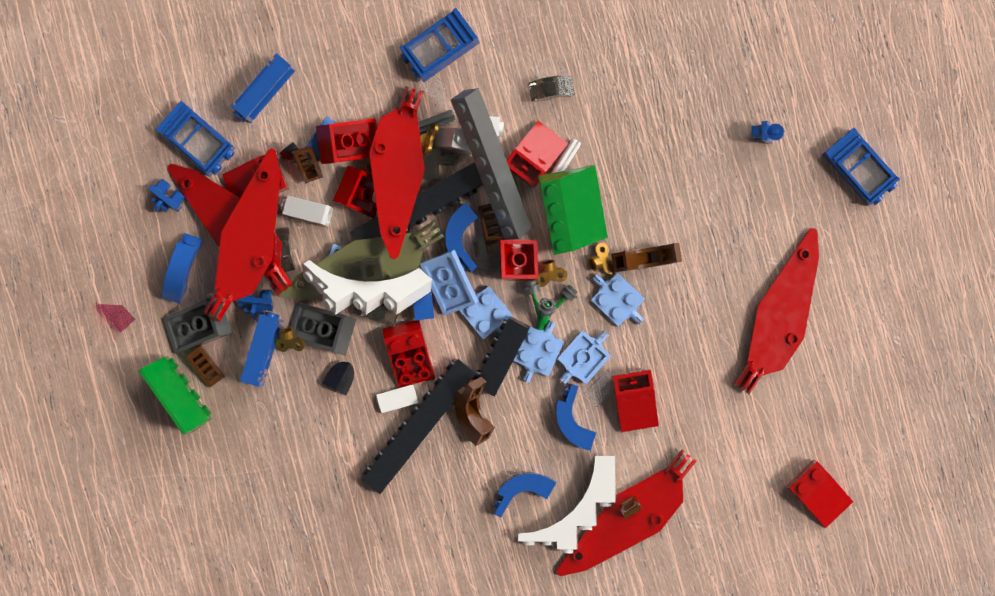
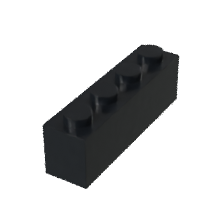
M511 316L508 320H503L499 328L502 330V333L499 337L495 336L491 344L493 347L491 354L486 353L482 361L485 364L483 370L480 371L478 369L473 379L476 380L482 377L486 381L482 391L494 397L530 329L529 325Z

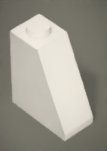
M438 129L434 148L471 156L462 129Z
M288 195L287 199H283L281 204L283 215L329 227L334 210L328 205Z

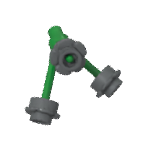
M536 281L525 283V287L522 290L525 291L526 295H532L537 315L536 321L538 322L536 328L538 330H544L548 319L567 298L571 302L574 298L577 299L575 295L577 291L570 284L567 287L563 285L564 288L560 292L564 296L557 303L547 298H542L540 303H538L535 293L540 291L539 285L541 284H536Z

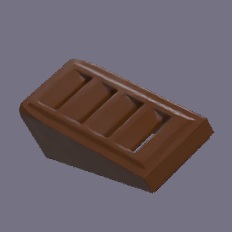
M311 145L292 151L305 184L323 178L322 170ZM309 152V154H306V155H303V156H300V157L298 156V155H301V154H304V153ZM311 157V159L301 162V160Z
M491 203L478 206L486 245L498 244L499 240H504L497 219L485 222V220L496 218L494 213L484 215V212L493 210ZM498 226L496 229L487 230L489 227Z
M199 346L186 356V359L209 388L225 377L204 346ZM202 353L203 357L195 361L194 358ZM207 360L208 363L200 368L199 364ZM210 366L213 367V369L204 374L203 371ZM217 372L218 375L211 380L208 379L210 375Z
M632 496L620 504V510L625 519H628L643 508L636 496Z

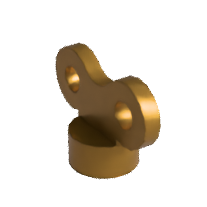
M433 124L430 127L428 134L420 135L422 153L425 155L432 149L433 138L439 128L437 124Z
M599 243L594 249L596 255L588 258L589 266L594 272L603 269L605 274L611 275L614 273L612 260L608 257L609 248L605 243Z
M546 260L540 263L542 272L538 273V278L544 277L545 280L541 282L539 279H536L535 281L536 284H541L539 285L540 287H544L551 280L565 281L568 274L566 269L556 267L555 260ZM559 272L563 273L562 277L558 276Z
M293 327L281 329L279 331L280 338L275 342L276 348L281 352H286L289 348L302 351L306 346L302 338H295Z

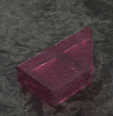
M97 305L120 332H123L136 320L123 305Z

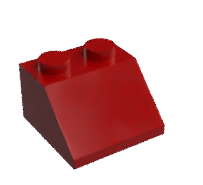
M347 166L333 201L374 218L377 208L376 203L372 201L374 193L372 175L360 169Z
M499 240L501 279L509 281H533L539 279L537 240Z

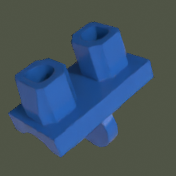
M762 121V125L752 126V138L762 140L767 144H773V140L782 139L785 133L784 128L780 124H771L768 121Z
M164 179L148 188L160 198V200L155 197L151 199V202L155 204L153 210L158 212L161 209L166 213L169 210L165 206V203H167L175 211L179 212L182 208L180 205L185 196L178 190L171 197L167 196L165 193L171 185Z
M261 290L260 298L253 297L252 294L237 300L238 307L244 308L245 314H251V320H255L257 315L264 314V310L273 311L274 307L270 290Z

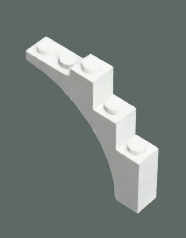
M310 260L303 265L304 279L314 285L320 294H323L322 303L327 310H331L335 315L351 304H354L358 310L367 315L383 303L387 309L392 310L397 315L431 292L432 279L420 268L395 279L356 281L333 275L319 268Z
M595 456L594 472L590 485L583 499L570 514L548 528L536 532L518 534V542H523V545H535V542H542V545H554V542H557V549H561V553H573V549H577V526H581V530H592V526H597L596 503H600V507H611V503H616L615 456Z

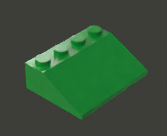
M595 165L538 176L551 248L554 255L572 252L608 238Z
M166 356L138 371L182 434H189L210 421L212 413L207 405H202L199 401L201 397L198 392L190 388L188 385L190 381L184 373L180 374L177 369L179 367L177 362L173 358Z

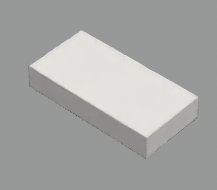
M414 384L376 395L381 413L419 403Z

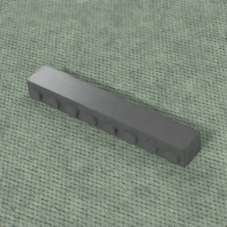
M479 88L464 90L452 98L451 103L504 240L519 239L532 229Z

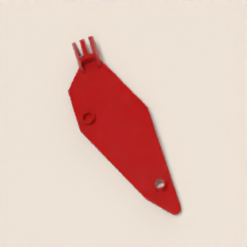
M408 86L404 88L399 107L380 118L369 152L380 235L392 259L399 257L425 171L417 116L423 91H419L416 104L413 105L412 102L416 89L412 88L407 103L405 99L409 89ZM398 229L399 233L395 234L393 230Z
M273 148L269 149L221 231L215 293L203 312L205 315L210 312L209 317L213 319L218 314L216 318L218 322L223 318L231 302L254 293L272 261L281 178L277 152ZM263 173L268 174L266 179L261 178Z
M170 164L168 171L216 245L220 247L221 231L240 198L196 170ZM275 233L272 261L263 276H265L278 296L293 284L281 267L282 242Z
M815 228L808 230L758 304L747 364L734 382L736 386L740 384L739 388L741 390L746 389L745 392L747 394L751 393L763 375L783 370L805 337L819 262L818 232ZM803 251L806 252V257H805V258L802 257V252H803Z
M681 449L667 468L616 495V503H611V507L603 509L597 517V526H592V530L585 532L577 543V549H573V553H569L557 568V575L565 576L586 571L659 533L684 502L683 478L697 460L693 459L684 472L681 473L680 469L691 457L687 454L678 467L674 468L675 463L685 452ZM632 496H636L643 508L628 519H625L620 510V504ZM576 553L582 554L581 560L576 558Z

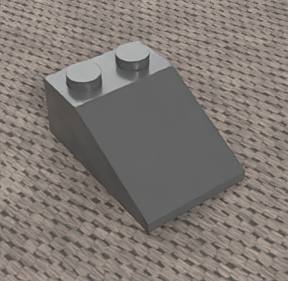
M211 298L163 318L175 354L215 341L232 333L226 313L220 322L216 321L218 314L213 319L209 317L210 312L207 315L203 313Z
M298 302L291 327L294 329L295 338H302L306 345L346 356L356 319L340 313L335 315L332 311Z

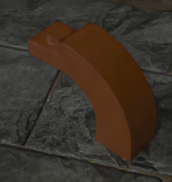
M679 243L611 254L614 273L682 262Z
M482 377L470 380L465 387L457 390L455 395L457 419L465 435L475 446L488 440L495 428L485 417L480 407V395L486 384Z

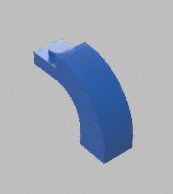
M465 203L450 218L446 228L445 240L448 252L455 250L458 258L462 259L460 261L462 267L466 271L470 269L473 272L478 267L464 250L462 237L464 231L478 220V217L469 205Z
M184 233L181 241L177 243L169 262L161 298L180 304L187 290V282L192 264L202 245L203 239Z
M570 384V387L566 386L563 397L566 398L565 402L557 400L556 419L562 433L570 442L580 448L591 451L596 432L583 428L575 422L572 415V406L579 386Z
M534 472L521 473L511 477L497 491L503 498H498L493 508L496 509L494 514L502 517L512 498L520 492L531 491L548 499L557 482L546 475Z

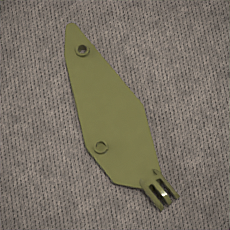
M432 221L414 233L405 234L397 259L390 258L382 237L354 240L315 265L333 275L350 280L384 281L395 279L418 269L424 249L444 236L440 234L426 243V239L440 231L439 227L422 236V232L436 224L435 221ZM303 272L290 279L293 285L278 295L279 297L301 300L323 297V294H320L314 285L304 279ZM302 281L304 283V287H300L298 285V282Z

